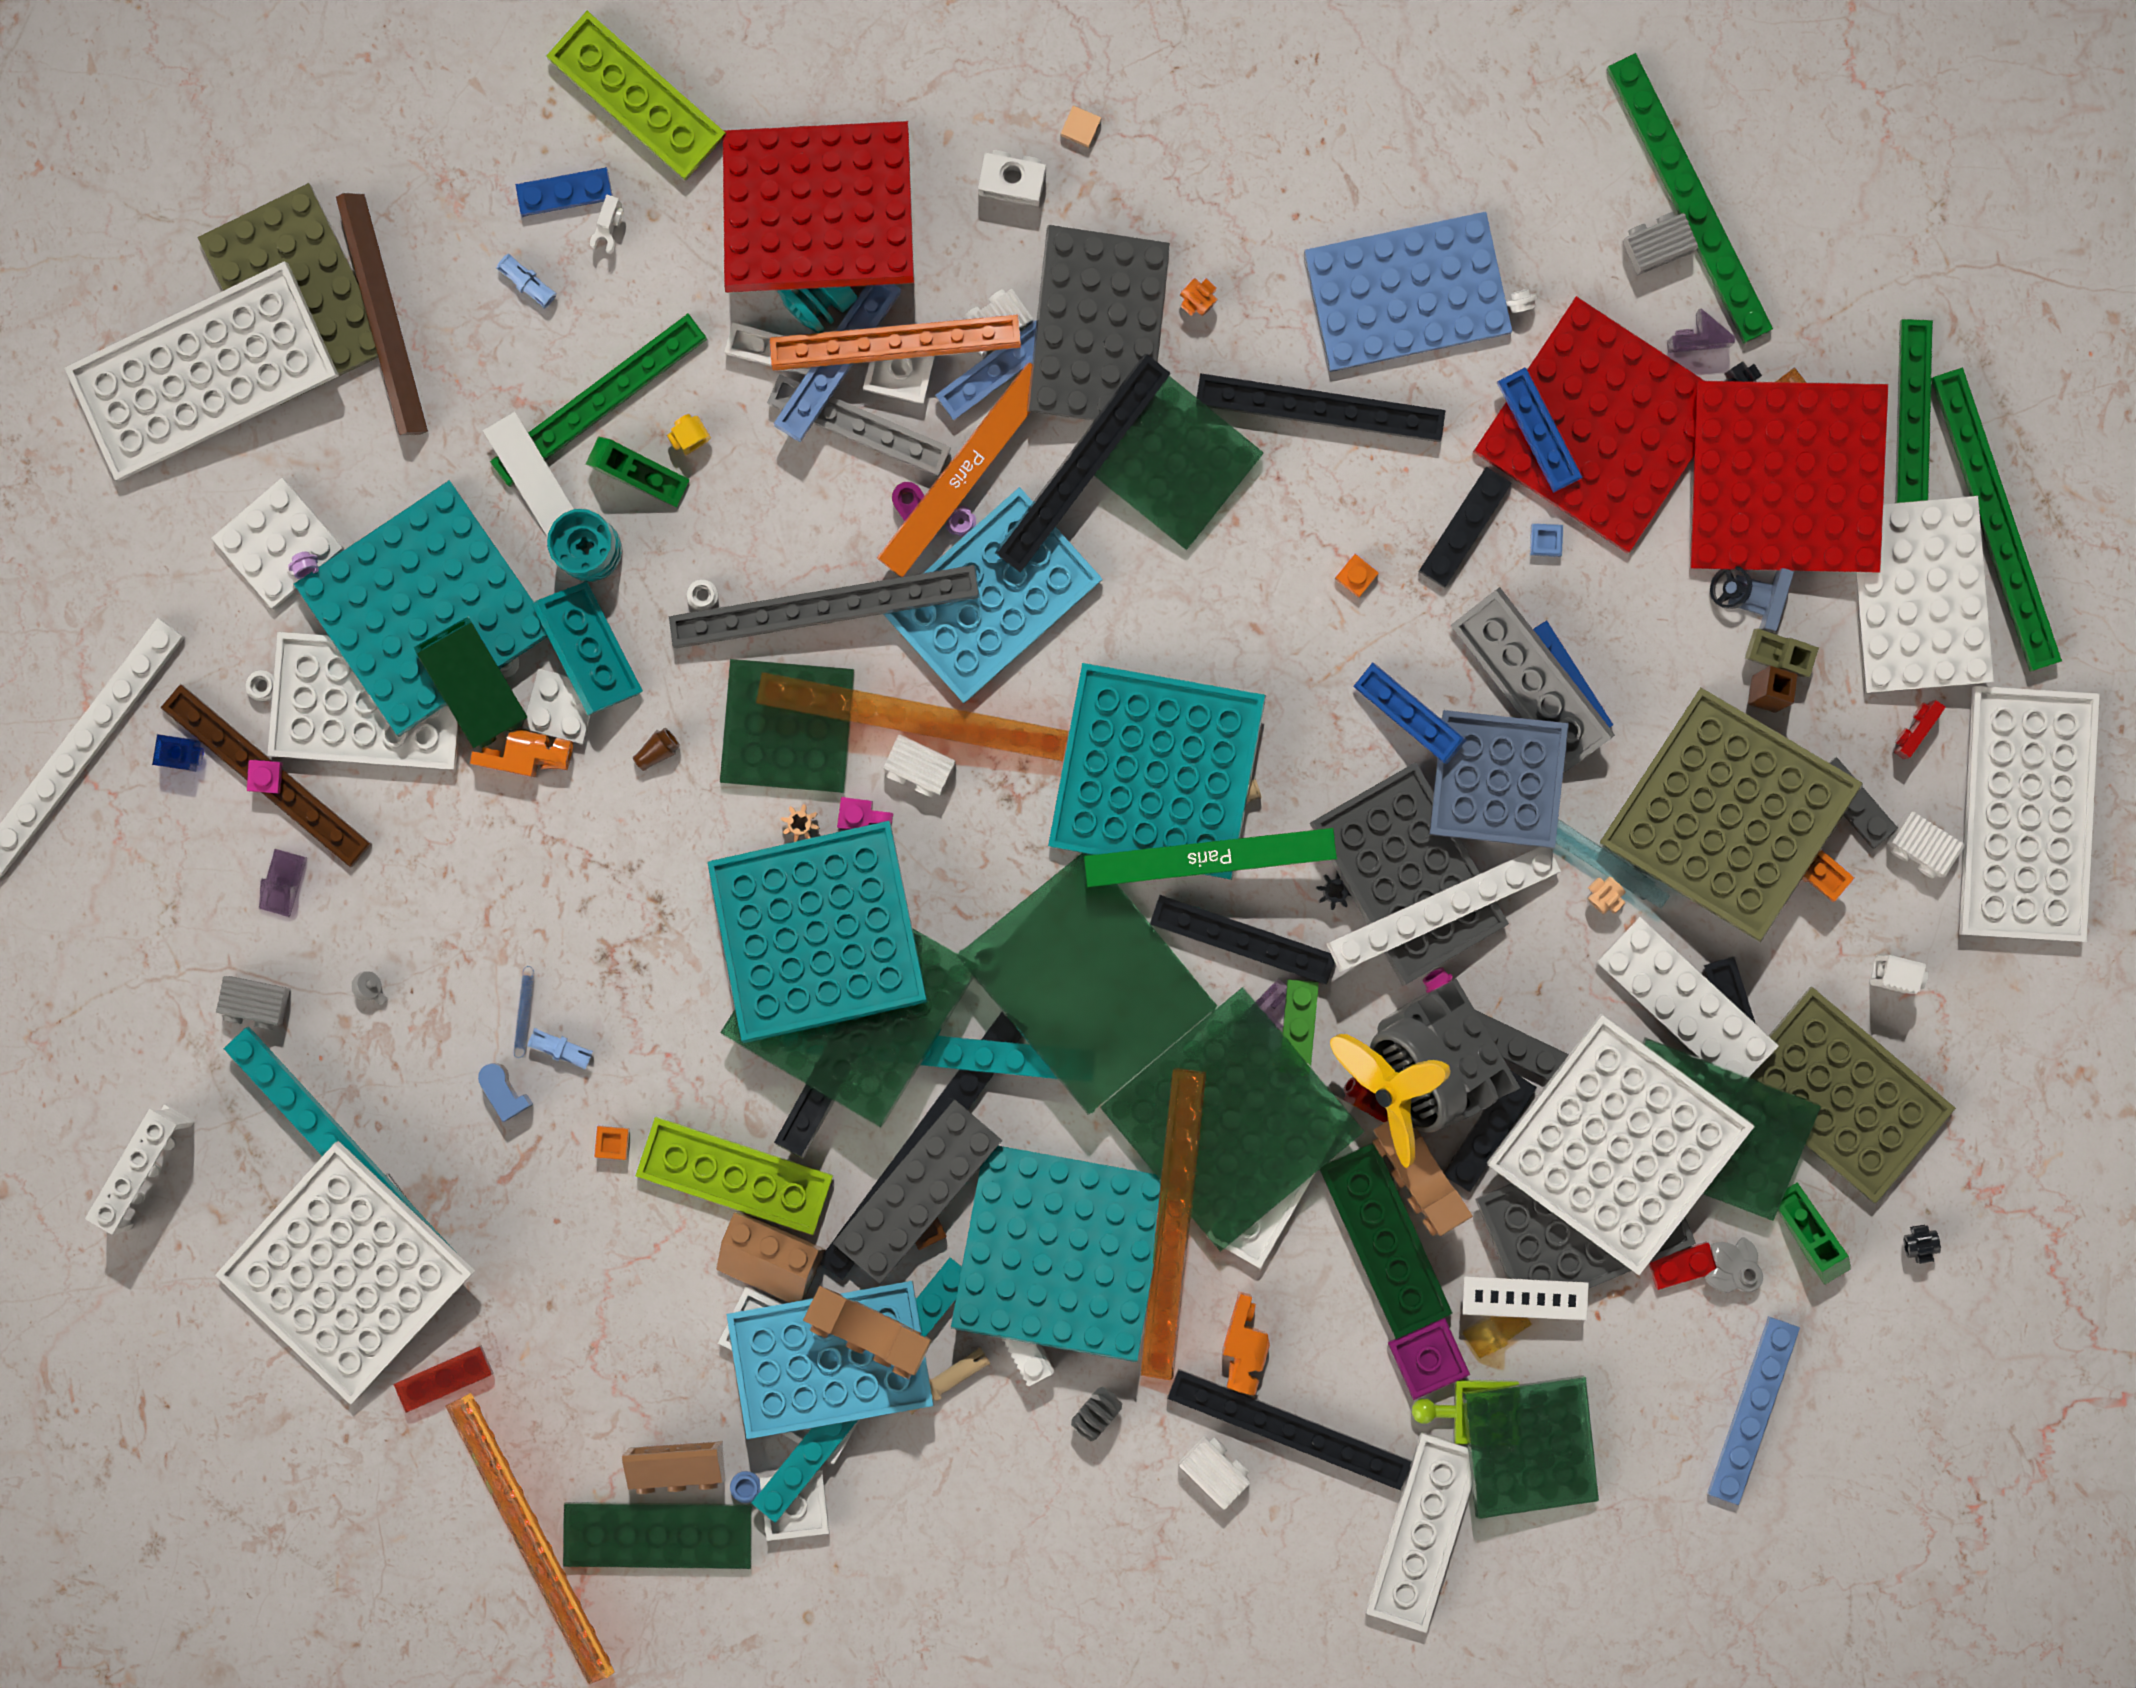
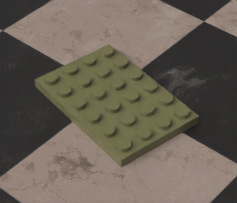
M309 183L197 237L223 291L284 261L287 262L339 376L378 358L358 280Z
M1813 987L1808 988L1770 1033L1769 1037L1779 1046L1738 1088L1873 1203L1878 1202L1956 1109Z

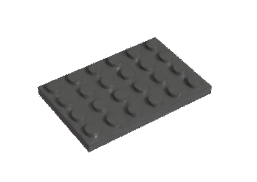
M1055 225L1047 226L1028 394V412L1094 421L1144 354H1148L1157 361L1170 243ZM1153 398L1132 426L1150 427Z
M1416 762L1309 823L1313 830L1334 828L1337 860H1331L1367 925L1480 874L1460 838L1429 835L1434 792ZM1495 901L1384 952L1404 986L1497 932L1509 923Z
M1513 1183L1475 1198L1507 1279L1589 1283V1289L1632 1271ZM1685 1217L1649 1263L1696 1244Z

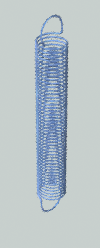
M523 975L522 977L525 978L521 979L524 981H521L523 984H521L522 987L520 988L524 989L520 990L523 992H520L519 1002L521 1003L518 1004L520 1006H518L517 1013L520 1014L517 1015L519 1017H517L516 1024L519 1025H516L518 1028L515 1031V1038L517 1039L514 1040L516 1041L514 1042V1050L515 1048L526 1046V1044H519L526 1043L520 1041L527 1040L521 1039L526 1038L527 1036L523 1035H527V1033H520L527 1032L521 1030L528 1029L522 1027L528 1026L524 1024H528L529 1022L525 1021H529V1019H522L529 1018L524 1016L530 1015L525 1014L530 1012L526 1011L530 1010L528 1008L530 1006L525 1005L531 1004L526 1002L531 1001L527 999H531L532 997L529 996H532V994H526L532 993L527 991L533 990L528 989L533 987L530 986L533 985L531 983L533 981H528L534 979L529 978L533 977V975Z

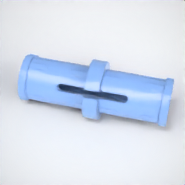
M510 254L505 255L498 263L496 269L517 285L516 289L521 293H527L544 309L553 302L557 293L537 278V273L532 269L528 270L523 267Z
M534 1028L527 1047L553 1056V1059L556 1061L561 1059L575 1064L582 1069L587 1068L593 1053L592 1050L568 1042L566 1037L562 1036L560 1039L537 1028Z

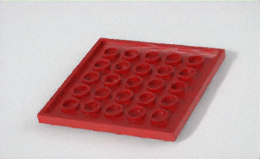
M908 121L723 130L726 133L723 136L725 293L914 283Z
M1576 296L1527 371L1582 478L1553 493L1507 402H1505L1473 452L1628 554L1695 454L1697 381L1705 380Z
M1697 381L1690 568L1734 569L1738 566L1744 570H1780L1784 568L1791 571L1880 573L1889 384Z

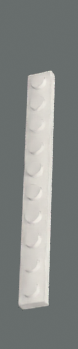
M157 618L0 823V879L185 638L161 619Z

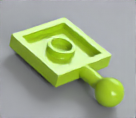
M1458 1380L1455 1382V1405H1435L1429 1399H1419L1412 1406V1416L1417 1422L1422 1424L1430 1423L1434 1418H1454L1455 1444L1518 1445L1519 1382L1512 1380Z

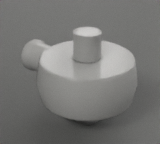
M363 971L354 977L352 991L357 998L361 1000L374 999L379 1005H383L386 1002L387 997L380 992L381 981L375 973Z

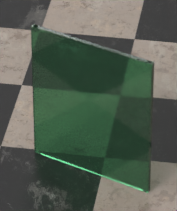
M1081 853L971 944L961 949L957 957L1087 1115L1094 1113L1097 1107L1206 1015L1215 1011L1217 1004L1118 884L1087 887L1084 856L1092 854Z

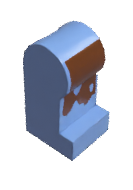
M491 1063L485 1065L478 1074L479 1083L502 1122L509 1120L533 1105L527 1094L518 1097L508 1081L509 1073L504 1065Z

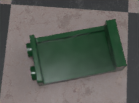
M469 616L414 647L417 656L473 749L477 746L483 748L492 744L497 739L496 736L505 730L512 732L524 724L523 720L528 718Z

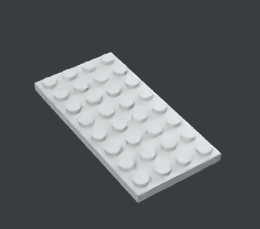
M285 261L65 367L115 481L128 478L339 376L293 272Z
M1984 686L1972 687L1959 935L2087 942L2099 693Z

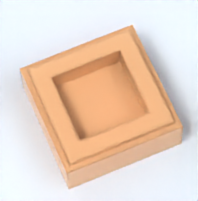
M1073 105L1061 131V136L1089 148L1101 122V117Z

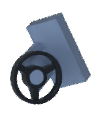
M1738 566L1734 569H1721L1714 575L1711 581L1710 595L1713 601L1722 608H1740L1763 615L1759 629L1773 633L1777 631L1794 571L1784 568L1777 570L1773 583L1770 585L1751 579L1749 573ZM1731 571H1741L1745 575V577L1736 575V577L1734 578ZM1726 573L1727 581L1723 584V594L1717 599L1715 593L1716 584L1719 578ZM1729 599L1727 605L1722 604L1723 602Z

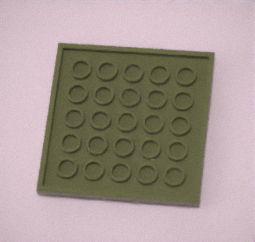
M1700 687L1599 843L1601 846L1761 943L1858 794L1863 783Z

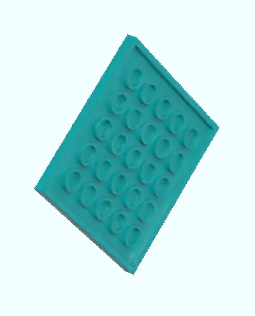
M450 480L319 566L318 572L313 573L312 571L294 583L296 589L398 737L447 705L414 649L415 646L469 616L497 666L501 669L548 637L532 606L534 601Z
M1082 663L1048 846L1097 855L1240 838L1266 695ZM1234 871L1205 875L1232 880Z
M890 821L707 861L736 1016L743 1043L928 1002Z
M998 1146L980 1167L951 1329L1137 1362L1169 1176Z

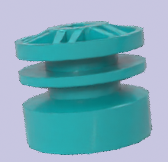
M849 286L793 289L792 291L790 289L776 290L789 312L803 326L812 329L815 333H823L825 331V328L817 319L819 316L830 325L834 322L832 315L828 311L831 305L844 313L858 299Z
M573 509L563 513L553 522L548 532L547 548L552 560L567 574L580 581L596 582L607 578L617 568L621 560L622 543L619 534L599 514L588 509ZM590 542L594 547L589 549V554H586L582 549L587 548V543Z

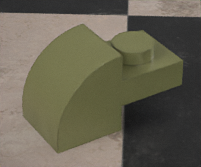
M1757 628L1753 630L1745 659L1768 667L1773 666L1798 674L1799 677H1810L1819 647Z

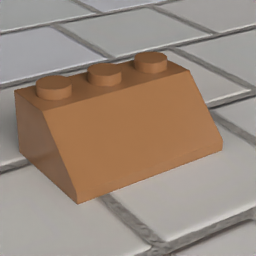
M735 1212L721 1242L716 1270L789 1303L802 1301L807 1296L826 1249L743 1212Z
M723 1441L631 1447L622 1455L628 1490L636 1489L637 1494L654 1493L657 1487H667L668 1492L687 1490L686 1485H699L701 1490L718 1488V1483H722L725 1479Z

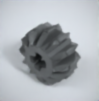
M1100 1387L1072 1418L1071 1426L1077 1430L1076 1432L1080 1436L1085 1437L1090 1442L1094 1441L1120 1412L1122 1402L1117 1399L1114 1393L1104 1387Z

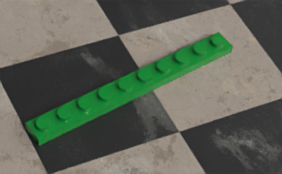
M1634 53L1609 65L1607 71L1678 214L1684 213L1698 244L1696 250L1743 344L1773 330V327L1637 54Z
M1962 367L1931 378L1970 497L1978 496L1980 526L2029 671L2062 662L1964 369Z

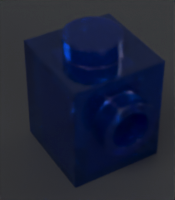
M157 734L152 765L197 772V766L202 765L204 758V748L201 747L200 741Z

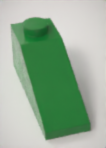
M599 436L585 464L676 508L690 480L611 439Z
M1798 1182L1771 1197L1773 1204L1806 1259L1824 1285L1851 1270L1848 1254Z

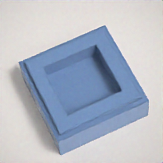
M1531 524L1530 556L1561 557L1563 525Z

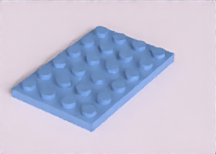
M1487 212L1310 248L1304 251L1330 372L1512 333Z

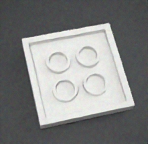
M283 478L278 480L211 538L272 609H276L297 591L294 583L300 579L295 578L293 571L288 569V565L292 562V557L295 554L306 551L316 555L319 567L344 550V547Z

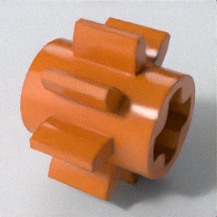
M1194 278L1180 293V296L1184 299L1181 307L1190 316L1196 311L1201 316H1204L1218 301L1213 295L1217 288L1207 278L1202 283Z

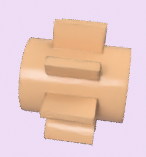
M805 804L802 805L801 811H795L790 806L789 811L791 815L789 818L781 817V820L788 824V828L783 831V834L794 833V842L799 841L800 836L803 835L806 839H810L811 835L809 832L812 829L819 830L820 828L813 824L812 821L818 814L816 812L810 815L806 814L807 805ZM796 816L802 819L807 817L808 821L805 823L806 830L793 829L792 826L796 823L794 819Z
M1610 876L1605 881L1599 877L1588 887L1592 892L1587 898L1588 901L1603 915L1608 910L1616 914L1626 903L1621 898L1626 891Z

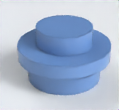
M742 1471L736 1474L730 1483L732 1496L741 1503L752 1502L761 1491L759 1477L750 1471Z

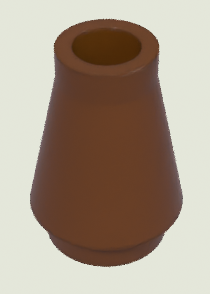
M663 728L661 731L656 730L639 752L633 756V760L642 771H645L649 767L676 755V750L680 747V744L667 728Z

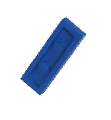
M607 167L515 184L522 217L605 201L606 195L613 196Z

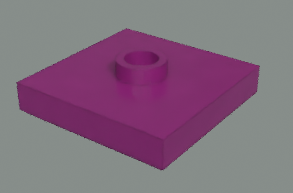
M1445 1317L1398 1339L1388 1341V1345L1413 1400L1470 1376V1372Z

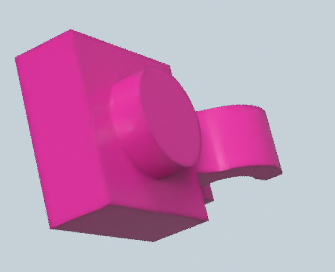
M841 797L837 828L850 830L870 825V823L876 824L890 821L892 826L893 813L873 811V801Z

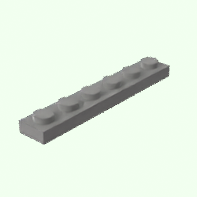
M779 374L767 401L768 405L783 410L800 383ZM832 396L813 423L939 477L951 450V447Z

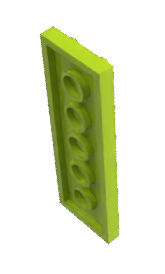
M588 10L546 55L551 63L685 181L718 146L726 134Z
M657 1116L654 1118L635 1175L636 1177L811 1235L815 1233L833 1179L832 1174Z

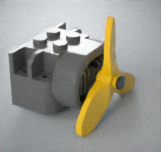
M1457 979L1410 1001L1382 1019L1378 1024V1033L1372 1039L1370 1047L1348 1034H1338L1330 1040L1332 1052L1341 1065L1362 1086L1375 1093L1377 1102L1386 1108L1395 1150L1401 1164L1405 1168L1412 1165L1415 1160L1413 1128L1428 1133L1447 1128L1474 1116L1481 1110L1490 1107L1500 1097L1520 1088Z

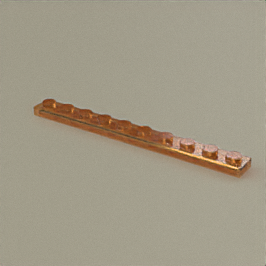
M763 672L761 673L756 704L1060 762H1063L1069 732L1057 728Z
M1181 1068L1173 1069L1152 1262L1154 1267L1149 1290L1141 1376L1170 1381L1174 1377L1206 1072Z
M472 1393L447 1404L445 1407L588 1684L609 1677L615 1673L610 1663V1658L601 1646L594 1627L590 1624L584 1613L580 1600L575 1595L567 1580L565 1571L561 1568L550 1542L546 1539L536 1515L532 1512L524 1496L523 1489L517 1483L508 1460L504 1457L495 1440L493 1431L484 1419L479 1404L475 1401Z

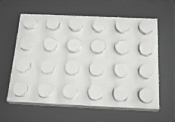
M1978 496L1883 505L1880 573L1856 572L1866 694L1993 683Z
M277 632L267 756L456 770L459 724L447 705L398 737L329 636Z

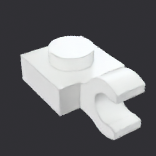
M606 195L597 221L596 232L590 239L591 248L596 249L598 241L605 239L608 241L606 252L611 254L614 251L615 242L611 233H613L615 226H620L624 216V209L621 208L622 203L619 198Z

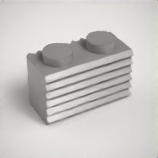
M1670 212L1656 219L1658 224L1647 228L1645 224H1641L1628 231L1629 236L1624 239L1623 244L1637 276L1691 254L1698 248L1684 213L1675 216L1674 212Z
M224 976L216 1013L224 1014V1021L242 1024L244 1018L255 1021L254 1027L273 1030L274 1025H283L290 988L233 976Z

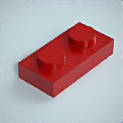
M1937 700L1930 701L1928 704L1923 702L1913 715V718L1916 719L1910 729L1905 728L1897 737L1895 743L1898 746L1893 753L1902 759L1911 758L1946 706Z
M1707 1241L1689 1246L1649 1263L1657 1290L1707 1276L1717 1268L1710 1244Z

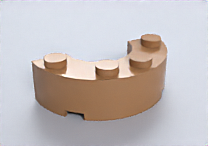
M1389 1120L1373 1130L1377 1137L1372 1141L1381 1157L1387 1155L1395 1168V1170L1390 1172L1399 1188L1406 1186L1411 1194L1407 1200L1416 1214L1421 1212L1426 1218L1422 1221L1431 1236L1438 1234L1441 1237L1473 1217L1457 1190L1454 1189L1440 1169L1417 1129L1413 1128L1415 1160L1407 1168L1401 1164L1396 1153Z
M822 1286L818 1287L803 1321L812 1325L810 1328L811 1332L824 1338L831 1334L848 1341L846 1347L860 1354L867 1350L875 1354L874 1361L889 1368L891 1365H894L892 1372L907 1379H910L911 1375H916L932 1342L930 1338L921 1336L920 1332Z

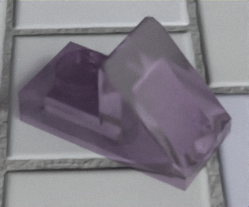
M1699 309L1696 312V334H1694V329L1675 331L1674 336L1667 340L1668 353L1730 348L1735 343V336L1707 312Z
M274 849L267 877L261 878L259 909L290 917L307 857Z
M1277 978L1235 1024L1239 1028H1283L1284 1026L1266 1009L1269 1006L1275 1009L1287 997L1283 992L1287 986Z

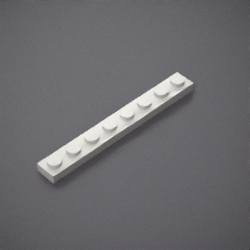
M1538 847L1327 943V946L1339 972H1342L1561 871L1551 849Z

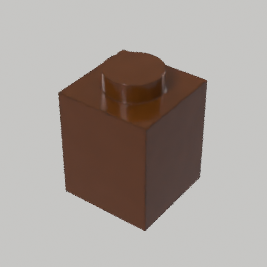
M1769 666L1752 675L1748 705L1776 713L1794 704L1798 674Z

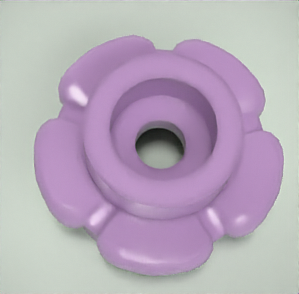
M959 506L947 519L948 523L946 524L951 534H958L960 537H964L976 526V517L974 514H971L969 508ZM963 519L964 523L959 524L958 520Z
M306 551L297 553L292 557V562L288 565V569L293 571L295 578H304V576L312 571L313 573L318 572V557Z

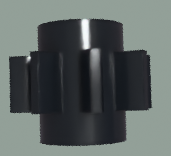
M1744 361L1724 373L1728 381L1757 382L1756 380L1762 377L1755 363L1747 367Z
M1338 872L1333 880L1328 875H1323L1326 884L1324 886H1316L1317 890L1323 891V897L1320 898L1319 903L1326 900L1331 902L1330 910L1335 909L1337 902H1340L1343 907H1347L1348 904L1345 898L1351 895L1343 881L1340 880L1341 877ZM1331 883L1335 886L1341 885L1343 887L1340 891L1342 896L1340 899L1336 896L1329 897L1328 892L1331 890L1329 886Z
M1925 1224L1910 1227L1911 1234L1904 1235L1903 1237L1907 1257H1915L1916 1263L1919 1264L1934 1262L1933 1254L1941 1252L1937 1231H1929L1928 1225L1925 1226Z

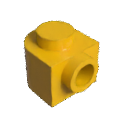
M690 414L677 419L674 422L675 426L671 428V432L666 435L675 451L681 448L685 456L700 448L711 439L699 416L691 417Z

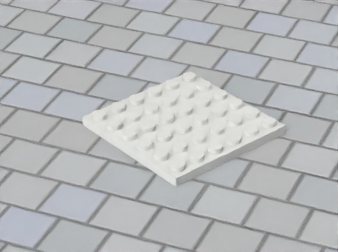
M1601 1013L1488 1160L1487 1165L1636 1274L1640 1275L1755 1126Z
M338 1141L332 1145L215 1276L348 1403L352 1404L475 1270Z

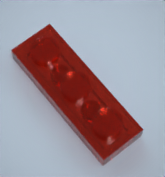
M480 1345L398 1381L393 1385L407 1413L494 1373L483 1347Z

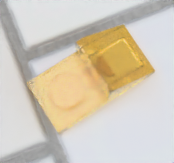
M1486 1315L1462 1331V1333L1480 1359L1509 1344L1508 1340L1531 1326L1532 1323L1527 1317Z

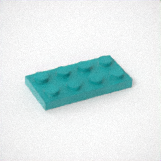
M587 581L536 600L532 604L588 716L643 692Z

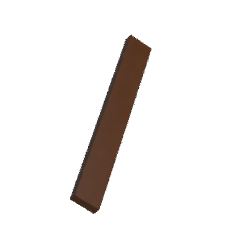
M342 193L336 196V201L399 435H421L428 432L366 197L365 194Z
M182 684L176 688L160 707L246 780L248 778L249 760L273 761ZM283 768L280 794L261 792L349 867H353L372 844Z

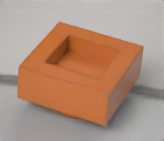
M1354 554L1335 579L1359 598L1379 572L1358 555Z
M597 1126L594 1157L627 1160L630 1128Z

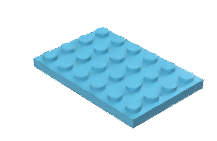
M1020 487L924 572L929 573L974 565L976 567L980 598L883 614L963 704L971 699L1103 580L1056 527L1021 573L995 554V551L1033 502Z
M913 1281L841 1293L843 1297L872 1308L920 1332L922 1336ZM813 1299L726 1314L746 1439L934 1406L926 1355L916 1375H911L910 1379H907L892 1372L894 1365H891L889 1368L874 1361L875 1354L867 1350L860 1354L846 1347L848 1341L831 1334L827 1338L819 1336L810 1331L811 1324L803 1321Z

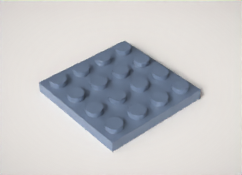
M1443 710L1442 720L1462 735L1466 742L1448 764L1443 763L1439 758L1437 759L1429 835L1555 848L1568 723Z

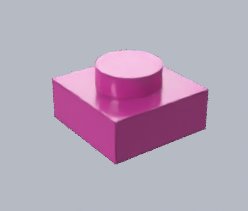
M249 760L247 791L280 794L283 763Z

